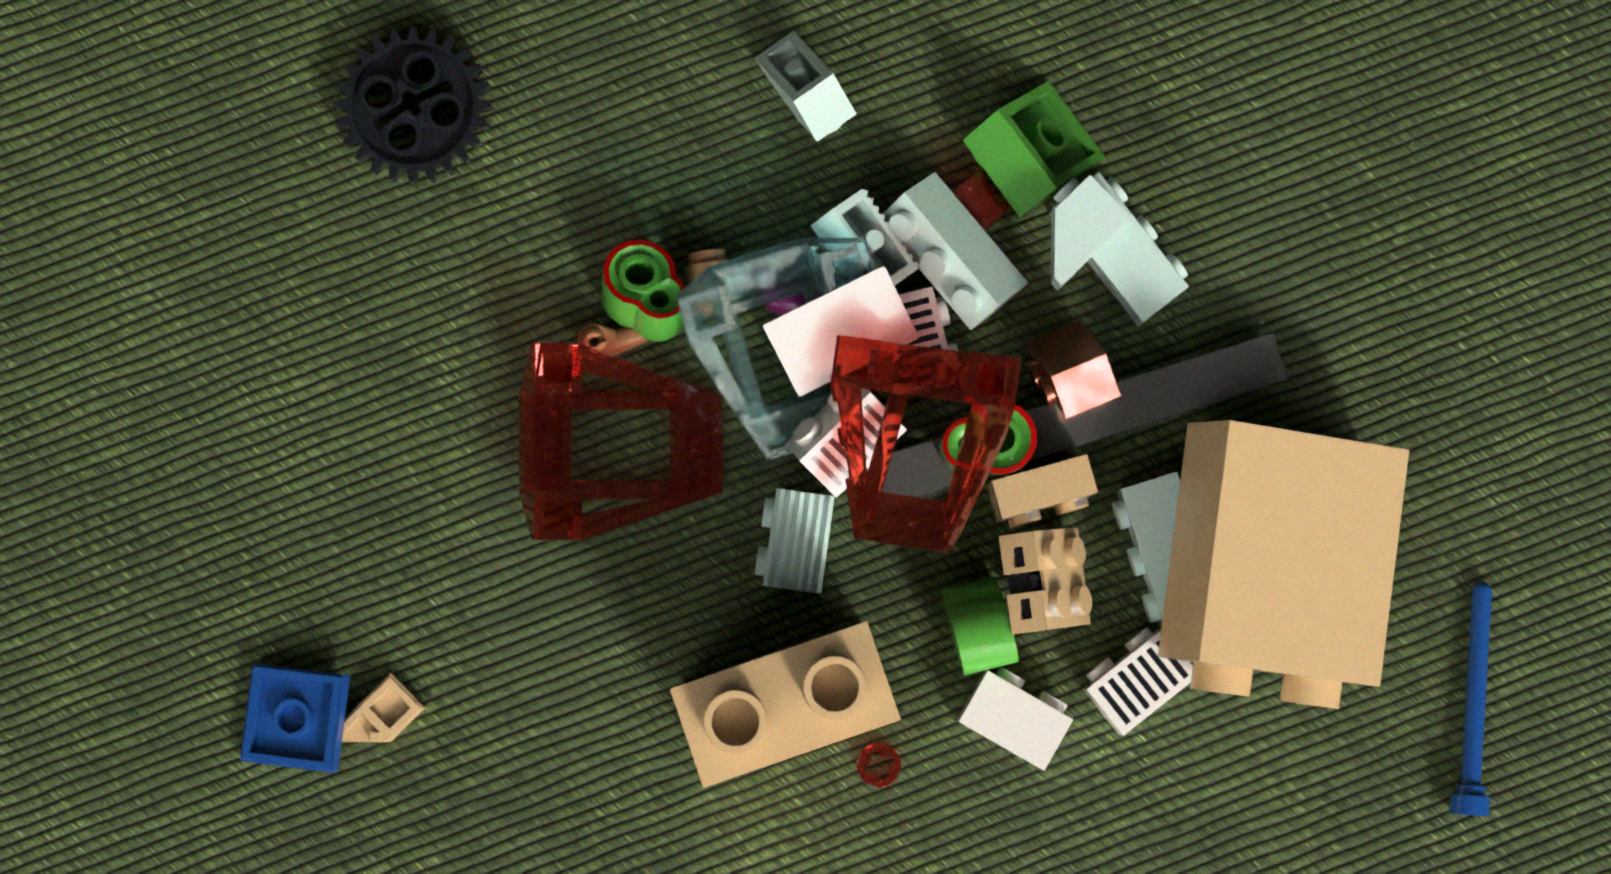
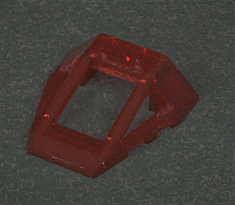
M837 335L830 385L833 402H838L841 427L837 428L840 447L845 448L849 478L845 479L855 539L949 553L964 529L1005 440L1015 408L1021 358ZM861 389L890 392L868 471L866 466ZM909 395L972 403L948 493L944 501L882 492Z
M532 343L519 395V494L531 539L580 541L722 493V396L670 376L664 377L638 367L639 365L624 359L618 360L583 344ZM582 372L650 390L582 391ZM571 410H670V480H571ZM650 499L582 515V500Z

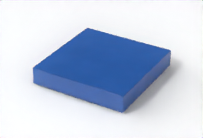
M253 664L240 761L338 773L350 675Z

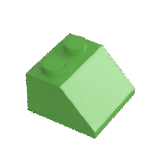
M1049 81L999 108L963 139V142L972 152L975 161L986 171L1001 191L1004 200L1012 206L1020 218L1055 196L1071 179H1078L1106 158Z

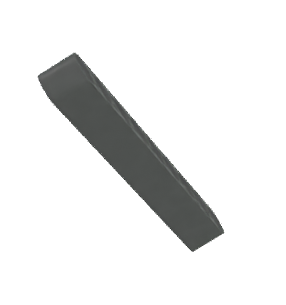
M1274 333L1116 382L1120 397L1067 419L1056 404L1051 406L1046 404L1027 410L1026 412L1031 416L1037 429V446L1032 458L1027 463L1288 381L1289 378ZM942 437L878 457L865 470L877 510L985 477V475L978 472L961 474L951 470L944 463L940 454V441Z

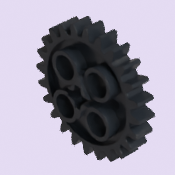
M411 26L408 40H402L396 29H391L390 44L384 45L377 36H374L372 40L375 52L369 54L367 51L358 48L356 51L363 63L359 67L353 64H345V69L353 78L351 82H337L336 86L347 94V99L335 101L334 106L337 110L347 112L348 116L338 120L336 125L340 130L353 131L343 140L348 148L362 145L355 156L360 164L372 157L374 158L371 166L373 174L379 175L388 166L389 179L394 183L399 180L403 171L407 172L409 182L412 185L417 184L420 172H425L431 182L435 183L437 181V168L443 167L452 176L455 174L452 160L456 157L467 164L471 162L464 150L468 145L482 148L483 144L475 135V131L490 130L489 122L481 118L480 113L492 111L493 105L489 101L479 99V96L486 94L491 88L488 82L474 81L484 70L480 64L466 67L472 54L468 48L454 54L456 41L452 36L447 38L442 45H439L438 33L435 29L429 31L425 40H420V35L415 26ZM423 62L434 65L435 74L428 83L416 84L411 81V72L415 66ZM445 83L452 85L449 91L430 98V95L438 91ZM380 86L391 88L393 97L387 106L382 108L370 106L369 96L375 88ZM412 96L417 101H422L419 104L422 112L415 116L407 110L408 104L406 100ZM445 104L457 106L459 108V116L453 124L440 126L435 123V113L440 106ZM398 114V116L392 119L389 123H387V125L384 128H376V123L382 119L391 118ZM406 127L416 130L417 137L413 146L406 150L394 148L393 137L399 129Z

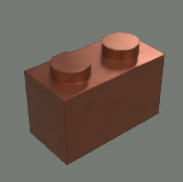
M1081 320L1027 342L1033 359L1027 361L1026 366L1036 389L1040 388L1047 405L1056 404L1066 419L1121 396L1106 353Z

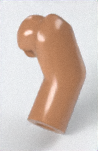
M598 323L585 325L580 329L577 336L578 346L582 351L602 359H609L648 342L635 329L625 326L614 329Z

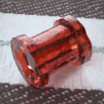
M980 170L959 186L953 194L979 225L986 230L1004 216L1012 206L1008 201L1002 202L985 182L987 175L983 170Z
M881 742L871 743L864 747L858 755L856 764L858 773L863 781L878 788L889 786L895 782L902 766L900 756L896 750L888 744ZM878 751L882 757L891 756L893 763L886 767L888 775L883 778H879L876 772L868 774L865 770V766L871 763L870 754Z

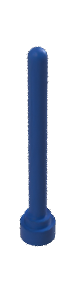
M1484 581L1477 582L1472 588L1461 785L1456 784V794L1450 795L1449 814L1489 817L1490 797L1485 796L1486 787L1481 786L1492 588Z

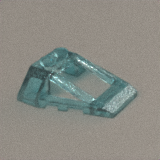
M805 237L712 265L676 296L688 343L767 461L793 453L786 443L792 438L796 427L805 419L813 418L828 403L830 395L839 386L848 384L855 376L864 384V375L862 374V367L831 381L830 386L809 392L801 397L796 396L764 407L737 313L802 292L807 304L872 272L866 242L863 238ZM723 334L738 386L715 344L713 336Z

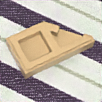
M390 673L345 717L342 742H392L426 706L393 673Z

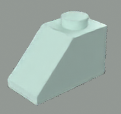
M794 31L755 57L757 64L794 116L816 141L836 131L843 123L856 115L854 108L832 71Z
M1091 175L1081 184L1075 178L1071 179L1053 198L1059 204L1051 215V285L1057 291L1132 217Z

